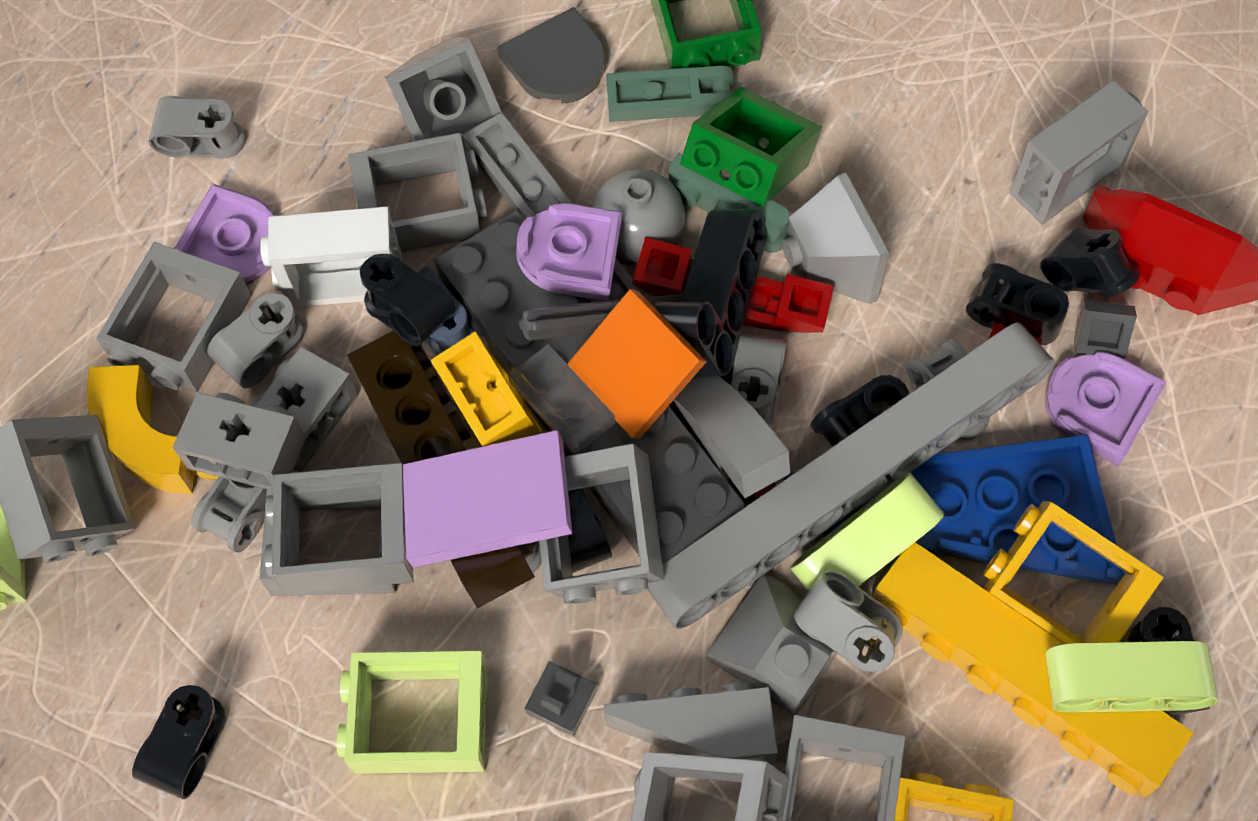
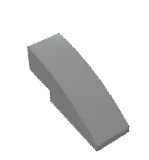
M701 376L689 382L671 402L719 471L723 469L726 471L744 498L790 474L789 450L758 412L721 377Z

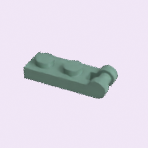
M708 66L606 73L609 122L703 116L732 94L731 89L735 84L733 70L727 66ZM700 89H709L713 93L700 94Z
M678 153L669 165V180L680 192L684 205L697 206L708 213L711 210L761 209L767 228L764 250L775 253L783 249L782 240L787 238L786 234L789 223V212L786 207L773 200H770L762 207L680 165L682 154Z

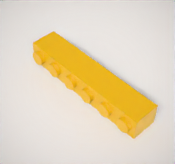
M916 542L901 553L875 588L873 597L885 606L893 609L900 616L903 629L921 641L920 645L927 654L940 662H947L949 660L966 672L967 680L975 688L986 694L992 695L996 693L1013 705L1012 711L1022 721L1033 727L1043 726L1060 738L1059 744L1065 751L1080 760L1088 761L1090 759L1108 772L1107 778L1116 787L1128 794L1136 795L1138 793L1145 798L1159 788L1194 734L1193 731L1163 711L1070 713L1052 709L1045 651L1058 645H1064V643Z

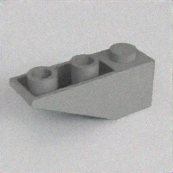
M737 682L724 686L723 692L701 694V689L680 688L669 692V698L647 700V695L630 693L617 696L614 699L615 703L604 704L606 726L676 754L767 761L769 764L775 765L778 751L769 687L755 688V684L752 682Z

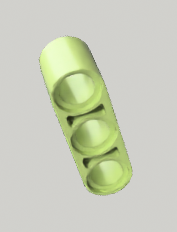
M911 472L894 481L808 549L791 565L790 569L808 591L811 590L821 574L826 570L840 572L859 586L930 531L944 517V512Z
M1203 642L1072 643L1058 645L1045 651L1052 709L1055 711L1070 713L1184 711L1202 709L1218 703L1209 645Z

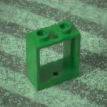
M651 0L670 69L742 66L749 62L760 60L762 31L752 0H730L739 31L683 42L678 41L668 3L683 0Z
M740 87L692 123L680 165L763 207L808 167L823 127ZM723 169L729 172L730 178L723 176Z

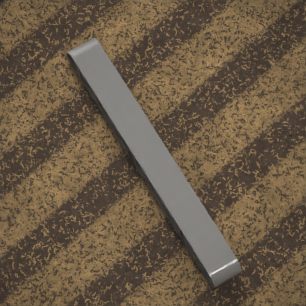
M1021 323L1011 324L662 564L664 580L648 583L649 593L674 628L682 629L691 625L870 501L894 481L916 469L1035 386L1051 371L1055 360Z

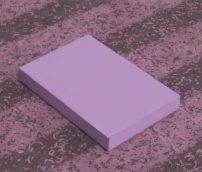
M558 430L403 464L406 560L413 568L572 534L563 439Z

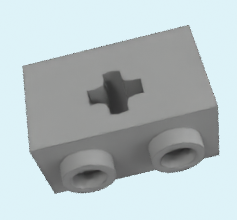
M300 346L291 359H286L281 363L274 375V382L261 398H256L250 406L264 409L266 405H275L288 410L294 415L306 438L294 466V470L302 472L354 402L358 393L349 373Z
M197 392L172 448L187 469L274 491V475L292 473L306 438L294 415L284 408L266 405L262 409L246 405L243 400L231 394L218 393L215 397Z

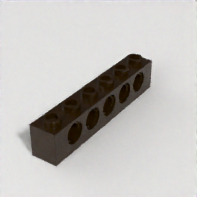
M393 330L347 354L402 464L466 451L463 441L471 438V435L457 410L447 415L443 406L452 400L438 375L429 379L424 371L432 367V364L421 344L413 346L403 340ZM530 543L450 560L462 585L477 608L535 578L526 561L527 557L535 554Z

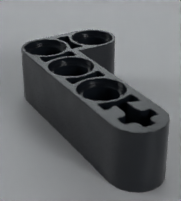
M761 209L711 210L703 226L682 301L657 302L654 305L656 310L707 361L695 376H726L731 370L766 242V220Z

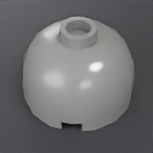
M641 168L624 170L609 178L596 193L593 204L594 208L622 212L615 256L620 264L631 265V261L638 262L645 237L678 246L682 242L686 215L680 192L666 177L653 170Z

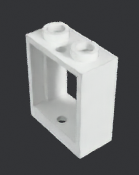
M388 207L268 217V236L261 237L260 242L263 264L265 267L271 266L274 289L282 290L283 295L288 297L294 307L364 301L367 289L362 285L360 268L365 260L378 254H391L403 262V256Z

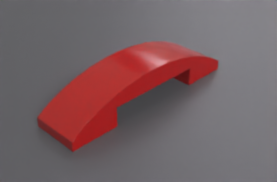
M645 237L632 283L655 296L684 293L694 260L690 259L692 249ZM786 274L784 283L756 276L743 325L785 332H823L834 286Z

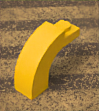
M140 365L89 367L86 395L89 415L98 416L109 451L127 472L151 487L181 494H193L194 475L204 479H218V476L187 469L172 448L177 437L160 433L152 428L153 385Z

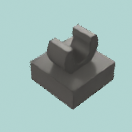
M1084 300L1074 339L1075 352L1092 355L1095 352H1107L1121 358H1126L1137 318L1135 306Z
M549 661L524 708L525 712L574 737L598 691V685Z

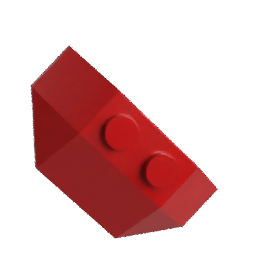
M1097 185L1082 218L1087 229H1115L1119 231L1123 238L1121 246L1128 261L1135 263L1140 271V278L1131 288L1142 289L1164 299L1170 306L1176 309L1188 310L1196 315L1258 300V247L1247 238L1148 193L1124 189L1111 190L1107 186Z

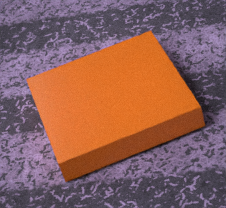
M630 289L565 367L631 438H641L707 361L638 290Z

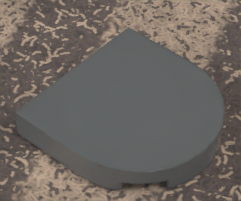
M575 7L498 46V54L521 87L536 99L542 97L551 100H561V103L578 101L588 96L597 88L604 70L605 57L601 41Z

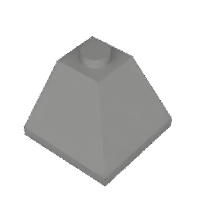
M461 36L450 38L416 54L385 76L413 141L461 133L464 145L462 134L502 112L470 38Z
M844 173L836 176L789 217L787 238L782 240V247L790 266L797 265L803 278L833 285L834 292L871 304L878 301L889 251L848 174Z
M765 573L757 580L707 653L706 659L741 682H752L755 684V688L769 687L770 701L794 716L798 715L838 653L824 643L809 637L797 625L794 619V612L805 597Z

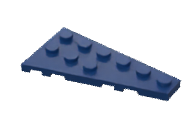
M1088 435L936 454L911 471V474L944 512V517L940 522L916 541L917 544L932 554L989 563L999 549L1008 552L1019 534L1013 531L1024 511L1031 504L1038 508L1043 501L1054 503L1117 545ZM790 473L787 476L783 477L782 482L794 473ZM858 508L857 510L849 514L847 517L839 521L837 524L826 530L824 533H822V535L829 534L832 530H834L837 526L843 523L846 519H848L860 508ZM1052 522L1019 567V569L1115 586H1117L1125 574L1122 569Z

